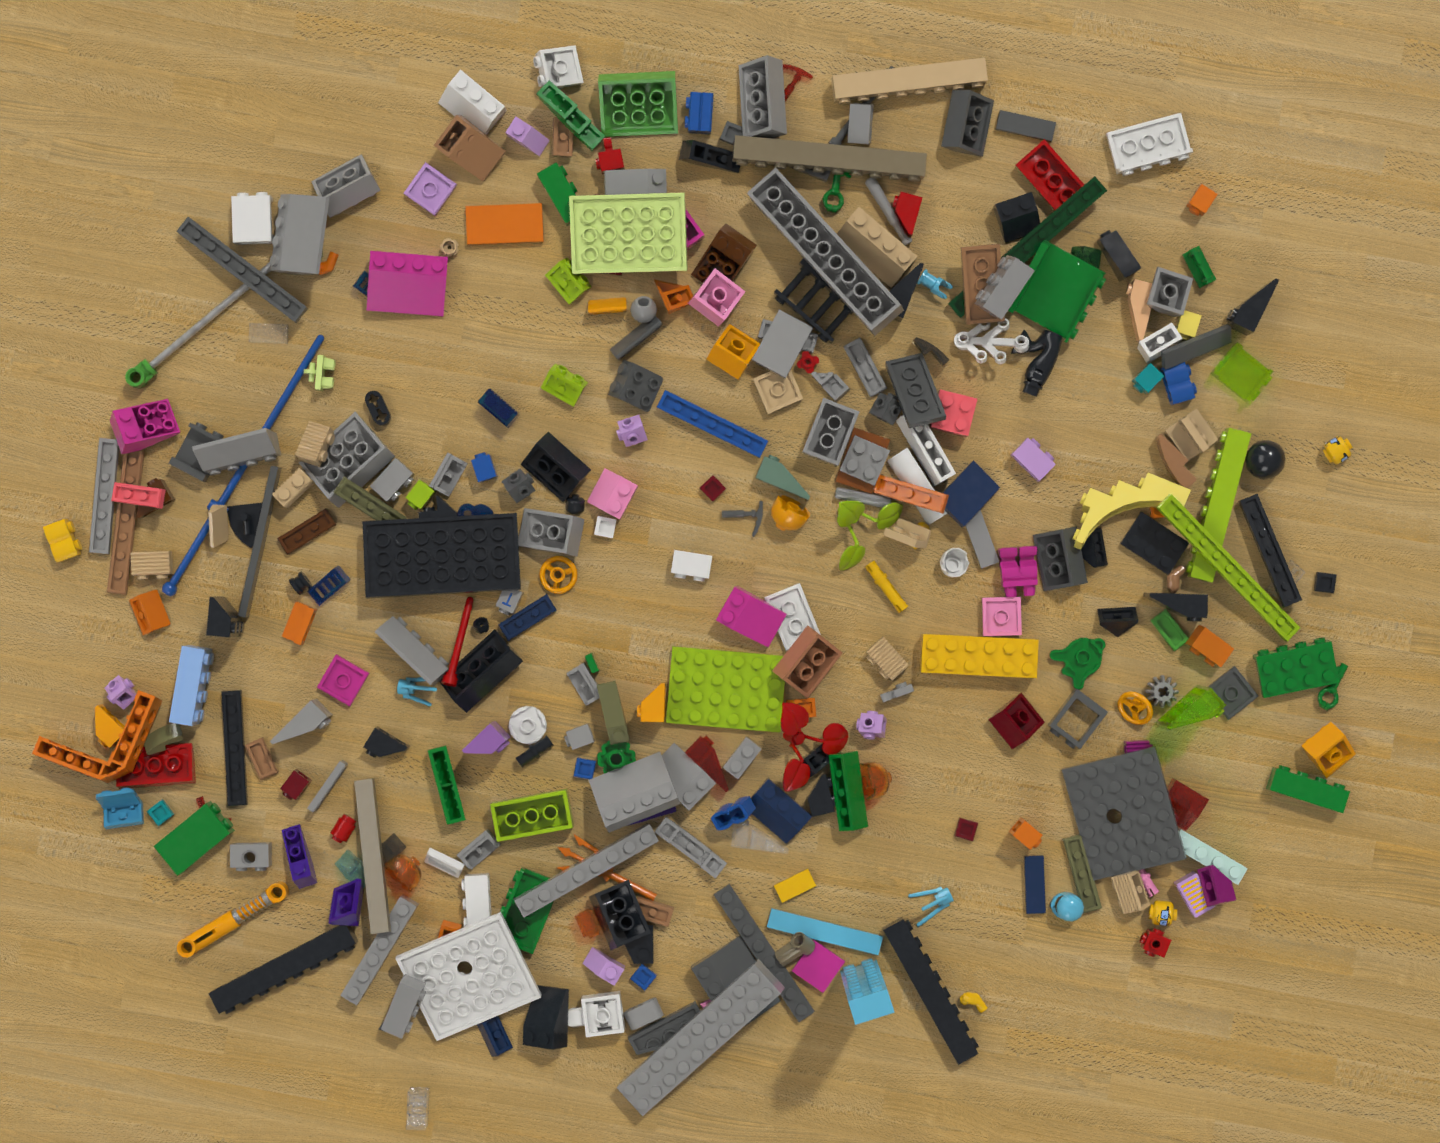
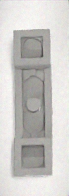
M665 817L654 831L714 878L719 875L727 864L710 848L668 817Z

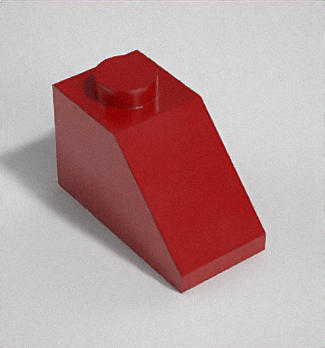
M900 191L899 196L895 195L892 207H896L894 212L899 218V222L907 236L911 237L923 197Z

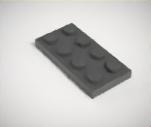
M922 353L886 361L885 367L909 429L946 420V413Z

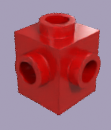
M1154 928L1153 931L1147 929L1146 933L1143 932L1139 943H1141L1140 947L1144 949L1145 954L1152 957L1159 955L1165 958L1172 940L1164 936L1165 932Z

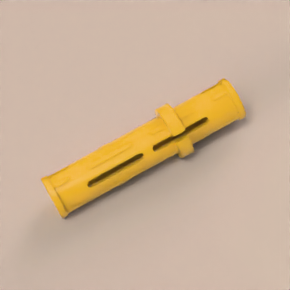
M875 560L867 564L865 569L875 580V585L878 584L897 612L900 613L906 609L908 605L887 578L888 575L883 573Z

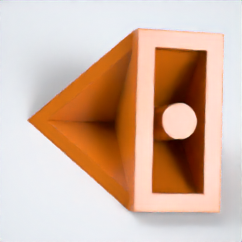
M654 279L668 314L689 306L688 302L693 297L689 285L683 286Z

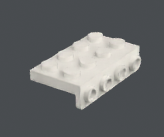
M1181 113L1106 133L1116 174L1122 173L1123 176L1133 174V170L1141 168V171L1151 169L1154 164L1159 163L1160 166L1170 164L1172 159L1178 158V161L1190 158L1189 155L1193 153Z

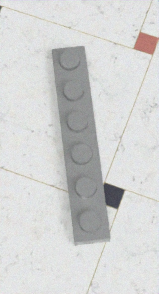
M99 438L89 546L90 553L110 554L114 502L111 499L114 482L117 479L119 446L116 439Z

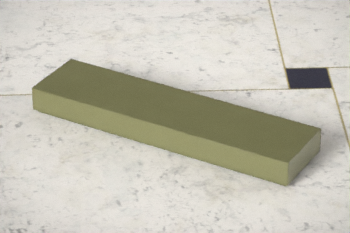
M345 476L333 491L336 495L376 521L407 519L406 516Z
M1080 834L1063 838L1078 897L1084 905L1083 913L1101 909V902L1092 877L1082 837Z

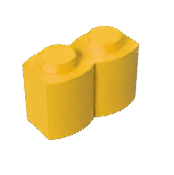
M62 519L43 527L56 563L81 555L82 545L79 539L74 537L75 527L72 521Z

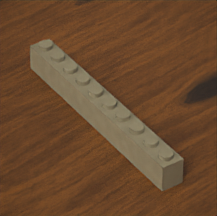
M735 135L732 162H736V165L747 166L748 163L756 164L755 166L760 168H766L767 165L775 166L777 169L794 167L795 171H805L806 168L813 169L815 173H824V170H830L835 175H843L844 172H847L856 177L868 174L871 178L889 176L891 180L908 178V181L919 182L920 179L923 180L925 177L927 153Z

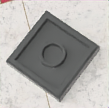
M1235 666L1204 689L1227 720L1231 719L1258 697L1257 693Z

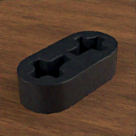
M377 391L368 392L365 396V403L373 420L378 425H387L391 421V413L383 396ZM371 395L379 397L377 400L378 407L374 403L369 402L372 399ZM379 409L383 414H387L384 422L377 419L380 416L378 413Z

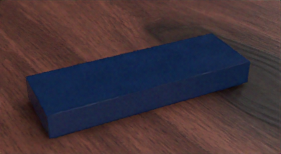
M546 594L498 625L509 641L557 611V609Z
M1044 855L1024 856L1026 914L1046 913Z

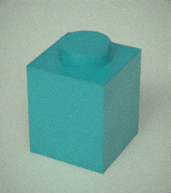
M1149 363L1132 380L1134 383L1133 387L1142 394L1144 392L1147 394L1164 375Z

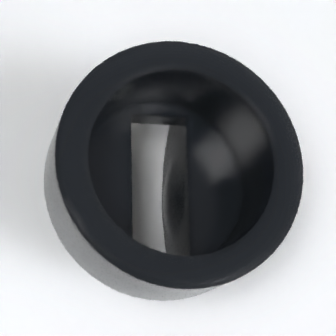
M479 617L473 622L477 633L488 632L490 626L487 618Z

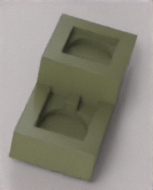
M171 723L150 733L144 743L147 755L165 751V745L184 740L180 725Z

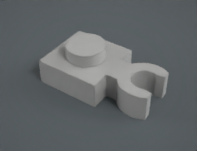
M905 681L895 685L896 689L880 694L882 702L913 692L912 684H907Z

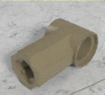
M797 932L792 936L788 944L776 951L775 956L782 966H786L802 954H811L815 949V942L802 932Z

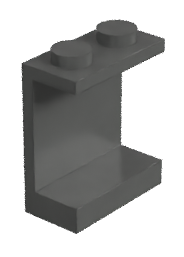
M199 422L196 424L190 423L188 426L191 429L176 457H171L168 464L206 482L210 473L202 471L192 446L223 439L224 435L213 431V433L206 431L207 426Z

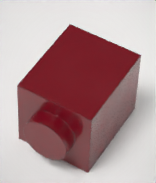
M295 769L280 789L284 791L282 794L286 798L297 800L312 780L298 769Z

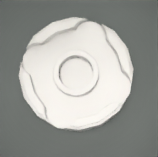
M533 706L518 708L513 712L509 720L510 734L516 741L524 744L536 743L544 736L547 729L545 715L541 710Z

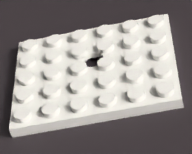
M501 912L397 955L395 958L403 975L407 974L426 983L424 987L426 994L423 1001L418 1002V1005L436 1041L537 1000L542 996ZM460 962H469L472 965V971L469 974L459 972L457 966Z

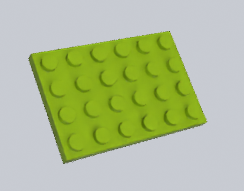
M672 646L666 723L780 733L785 681L772 670L783 656Z

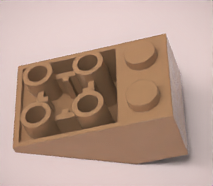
M456 115L433 145L481 181L486 179L506 152L462 115Z

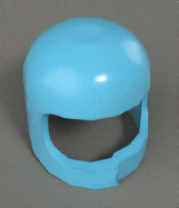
M1071 892L1058 893L1050 901L1052 912L1055 916L1065 921H1076L1084 912L1082 900ZM1062 896V897L1059 899L1058 903H1057V908H1056V909H1057V912H1056V910H1055V902H1056V900H1057L1058 897Z

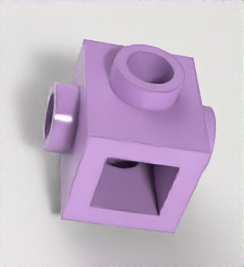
M640 415L618 421L619 430H616L619 440H623L626 447L648 440Z
M118 675L105 687L108 693V700L124 710L135 699L134 684L128 678L123 679Z
M867 711V713H861L860 719H857L856 727L865 739L885 738L887 719L876 711Z

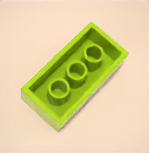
M567 788L490 803L497 842L574 827Z

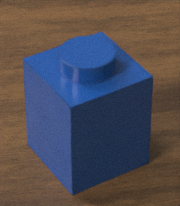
M483 452L475 455V459L471 460L479 483L498 477L490 454L486 455Z

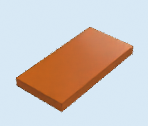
M542 203L465 206L467 245L544 242Z

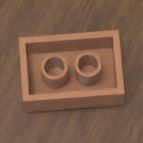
M807 625L772 671L808 698L842 655V652Z

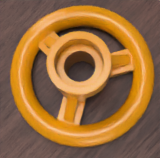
M564 556L550 557L542 564L539 572L543 587L554 594H562L571 590L578 576L574 563ZM557 561L564 562L570 568H554L551 563ZM546 569L550 571V578L554 581L553 587L546 581ZM560 571L562 574L559 579L555 577V572ZM572 573L569 584L559 588L560 582L565 579V576Z
M1129 691L1119 697L1117 702L1118 710L1125 720L1135 725H1144L1152 719L1153 708L1145 696ZM1123 703L1129 707L1132 717L1125 711ZM1147 708V716L1144 719H1139V713Z

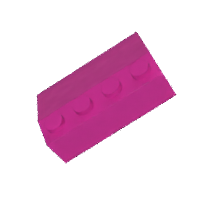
M370 251L366 311L443 317L448 257Z

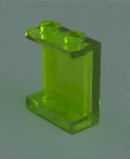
M1237 342L1210 374L1245 402L1254 401L1261 393L1258 391L1261 386H1266L1273 378L1270 376L1273 370L1263 366L1242 349L1243 346Z

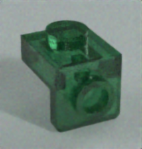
M1086 246L1072 247V255L1099 269L1102 250Z

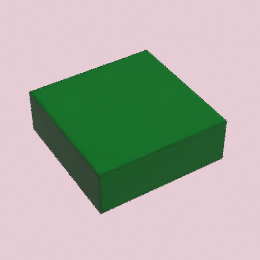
M593 653L585 655L591 673L599 671L600 669Z

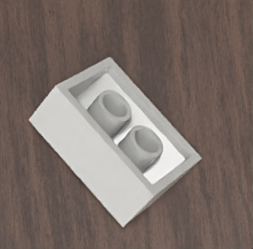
M461 69L447 85L438 102L454 117L462 115L486 135L507 111L502 103Z

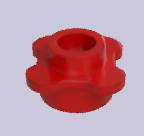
M804 351L800 361H797V367L803 368L807 373L811 374L814 372V366L819 363V358L810 355L808 351Z

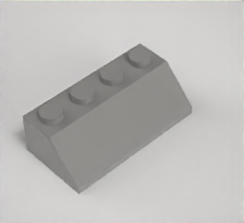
M766 55L738 65L743 136L774 139L786 135L783 61Z
M267 428L192 446L202 471L210 473V475L221 474V470L228 469V471L238 470L239 466L245 464L246 466H254L258 464L257 461L265 460V462L274 461L277 456H281L277 433Z
M392 616L375 633L425 681L435 686L442 679L443 675L448 672L449 668L447 666L449 663L442 656L437 658L433 654L435 650L428 643L424 645L420 641L422 637L414 630L410 632L406 628L408 624L401 617L396 619Z

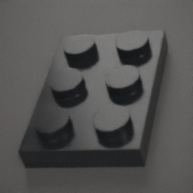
M1140 512L1120 544L1168 575L1184 553L1189 542L1145 513Z

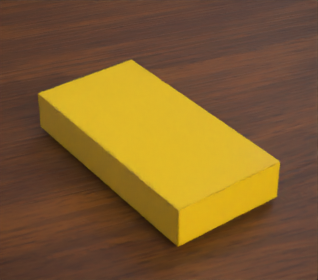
M807 868L775 884L774 888L783 903L815 887L816 884Z

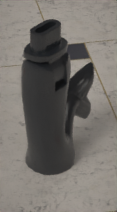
M1023 330L1021 335L1029 340V349L1024 353L1043 349L1028 365L1025 373L1026 381L1024 380L1023 382L1025 386L1022 392L1037 397L1039 390L1043 389L1041 386L1046 383L1057 361L1063 336L1043 330L1037 340L1031 341L1027 332ZM1014 348L1011 351V354H1022Z

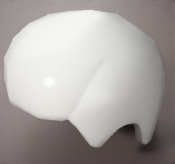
M950 548L943 553L940 558V567L946 576L954 578L966 573L969 565L966 551L960 548Z

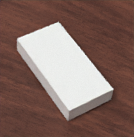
M432 848L428 850L424 860L425 863L456 878H459L465 865Z

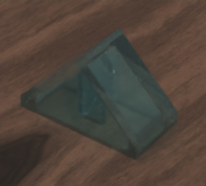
M347 849L335 865L349 881L361 879L364 889L366 886L363 862Z

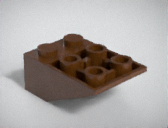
M725 224L718 231L691 275L703 283L716 268L733 282L757 247V244L728 224Z

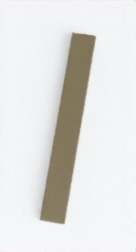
M375 779L354 781L370 931L371 934L391 932Z

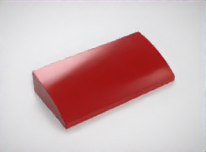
M1045 139L1015 165L1054 210L1084 185Z
M193 744L165 745V751L147 755L145 747H143L133 772L116 779V787L122 789L196 783Z

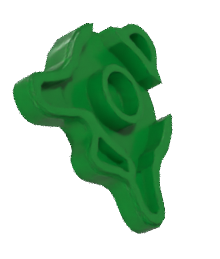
M1077 638L1064 649L1052 650L1049 655L1052 660L1065 663L1061 673L1071 677L1073 687L1080 690L1084 687L1086 678L1099 669L1106 644L1101 638Z

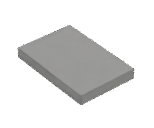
M779 310L752 361L786 379L813 327Z

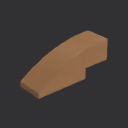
M1158 434L1156 436L1157 447L1168 473L1176 484L1189 488L1197 480L1184 467L1189 460L1162 434Z

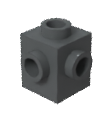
M879 393L869 413L893 425L902 409L897 396L888 393V395Z
M521 468L502 481L516 503L536 491L532 485L534 480L529 473L524 474Z

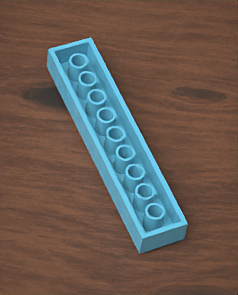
M872 958L861 961L862 964L854 966V964L844 966L843 970L840 971L855 1025L895 1013L877 960L873 961Z

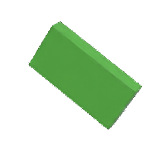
M1166 609L1150 620L1173 651L1177 650L1189 639Z

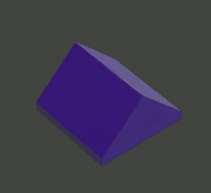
M358 878L334 888L329 924L359 926L364 893L361 879Z

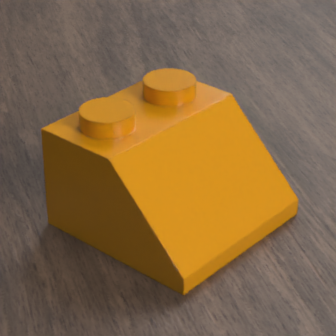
M729 324L714 344L706 360L739 380L761 343Z
M666 682L660 683L642 700L641 705L637 706V717H641V722L665 721Z
M1332 722L1323 726L1319 732L1301 745L1306 755L1326 779L1356 755L1345 734Z

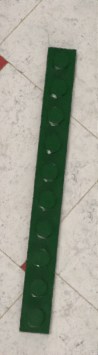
M1096 176L1092 177L1001 258L1009 255L1025 263L1037 252L1044 240L1049 242L1107 192V189ZM963 290L947 303L959 318L965 315Z

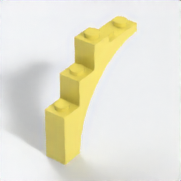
M1147 473L1146 478H1141L1138 487L1119 480L1117 486H1112L1109 495L1090 488L1088 494L1084 493L1080 504H1083L1081 511L1084 512L1080 523L1083 525L1080 530L1076 529L1073 540H1075L1074 547L1081 550L1092 532L1110 517L1135 508L1157 507L1169 494H1172L1185 506L1191 490L1151 473Z

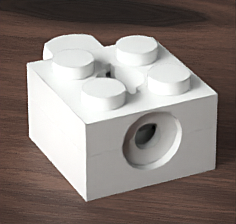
M620 991L583 995L581 998L582 1007L570 1008L568 1010V1026H585L586 1037L625 1032Z

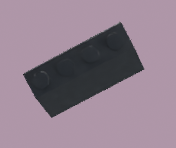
M494 629L458 662L455 673L457 674L456 678H458L456 687L447 686L442 683L441 685L452 700L467 713L517 668L523 660L499 632Z

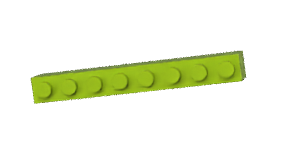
M1226 428L1221 433V449L1216 452V468H1213L1211 471V487L1207 488L1205 498H1208L1206 506L1203 505L1200 516L1203 517L1201 525L1221 546H1223L1252 434L1233 428ZM1192 546L1191 554H1193L1191 561H1188L1186 567L1187 577L1213 583L1216 573L1215 568Z

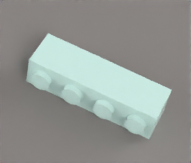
M1179 828L1186 855L1205 866L1214 865L1228 879L1239 885L1248 868Z

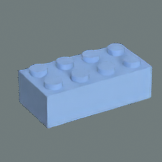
M193 645L182 646L169 718L170 723L194 726L203 721L204 710H202V707L208 695V692L205 691L206 683L209 684L211 672H208L209 665H212L214 660V653H212L211 648Z

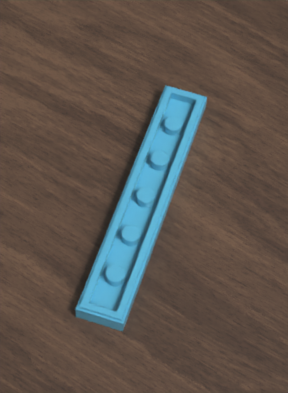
M771 908L767 927L791 934L802 932L811 939L879 955L883 939L881 935Z

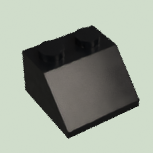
M1032 192L993 206L1005 243L1025 237L1040 223L1038 209Z

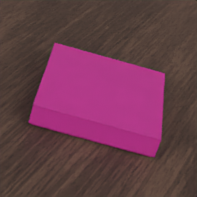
M336 654L317 688L350 707L370 673Z
M813 939L815 942L814 951L809 955L802 954L793 967L792 972L824 993L845 963V960Z

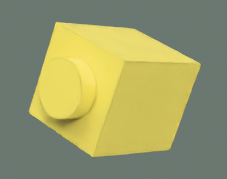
M1184 311V314L1178 317L1175 328L1181 335L1182 340L1187 341L1196 336L1202 315Z

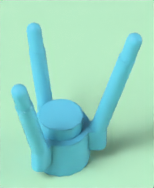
M406 677V680L399 679L397 693L402 694L403 698L432 706V703L411 694H414L415 690L437 691V688L416 685L414 682L425 681L422 677Z
M940 886L936 889L908 895L909 898L937 893L934 895L935 901L922 907L921 910L925 911L937 904L939 907L916 924L917 927L928 921L942 909L950 906L949 903L954 901L948 888L942 889Z

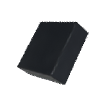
M1316 572L1314 591L1334 594L1337 575Z

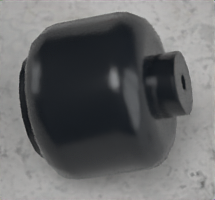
M572 494V497L566 499L567 512L570 514H581L584 511V498L579 497L578 494Z

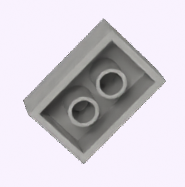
M1009 255L1001 258L997 265L999 268L995 274L992 273L986 281L988 284L984 290L981 289L975 297L976 302L974 303L993 317L1001 320L1035 271L1016 257Z
M823 398L802 453L838 467L859 411Z

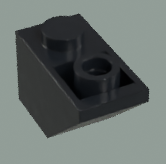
M825 773L820 775L807 796L812 817L835 812L834 795L831 796L829 788H833L830 776L826 777Z

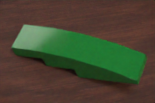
M550 80L536 93L549 110L591 151L605 138V135L591 123L592 121L578 109V105Z

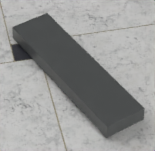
M1226 324L1162 350V367L1166 370L1232 343L1231 327Z

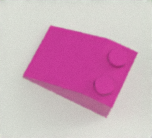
M737 585L733 588L716 621L769 647L787 613Z

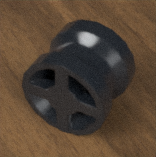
M302 571L298 573L297 577L289 579V583L298 595L303 594L305 589L313 587Z

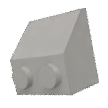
M1157 267L1147 305L1157 312L1172 317L1182 316L1193 278Z

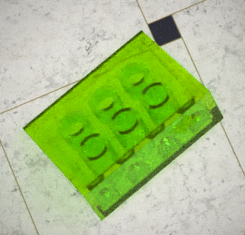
M1196 685L1162 715L1155 724L1171 730L1213 717L1217 718L1225 711L1223 708L1226 704L1211 687Z

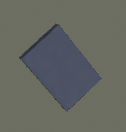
M973 460L943 491L944 494L949 495L945 511L963 528L1000 487Z

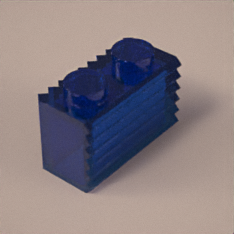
M488 389L478 400L482 407L507 428L520 415L514 407L492 389Z

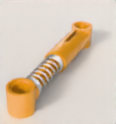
M282 881L275 882L265 889L261 896H257L251 902L248 901V904H243V907H239L238 910L227 911L186 936L177 944L178 954L186 958L194 955L240 927L241 922L245 921V918H250V915L254 916V913L263 910V907L267 908L271 904L284 900L289 894L288 885ZM275 887L281 888V897L274 894ZM210 931L213 933L200 942L197 940ZM185 942H189L192 945V951H187L184 948Z

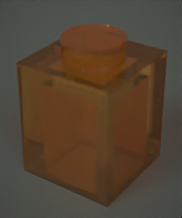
M593 907L575 915L583 937L589 936L590 939L600 934L599 931L602 928Z

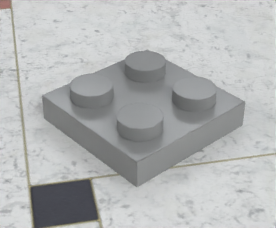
M855 435L839 471L875 486L890 450Z

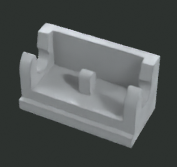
M850 104L848 143H871L874 104Z
M447 453L429 486L450 497L468 463Z
M585 662L566 673L585 706L599 699L598 684Z
M486 829L461 850L457 856L468 869L472 870L501 844L497 842L489 829Z

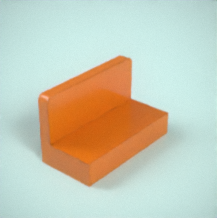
M158 590L140 594L129 600L143 635L171 624Z
M295 602L282 637L294 641L293 643L298 645H304L318 609Z

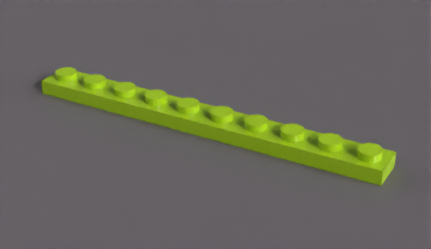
M1169 494L1156 507L1158 511L1284 641L1288 642L1300 627L1172 494Z

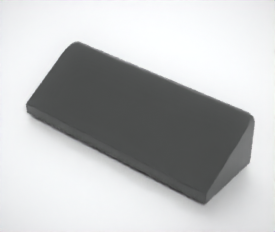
M655 316L651 321L640 324L610 348L611 353L617 360L622 359L662 327V322Z

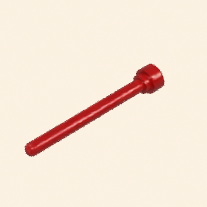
M467 597L449 669L442 677L441 683L447 686L456 687L458 678H456L457 674L455 673L474 602L473 597Z

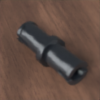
M546 735L535 745L531 744L528 750L516 757V760L523 768L533 759L541 757L540 754L553 746V743Z

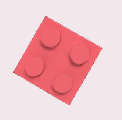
M940 389L938 395L946 413V420L930 423V428L968 437L977 398Z

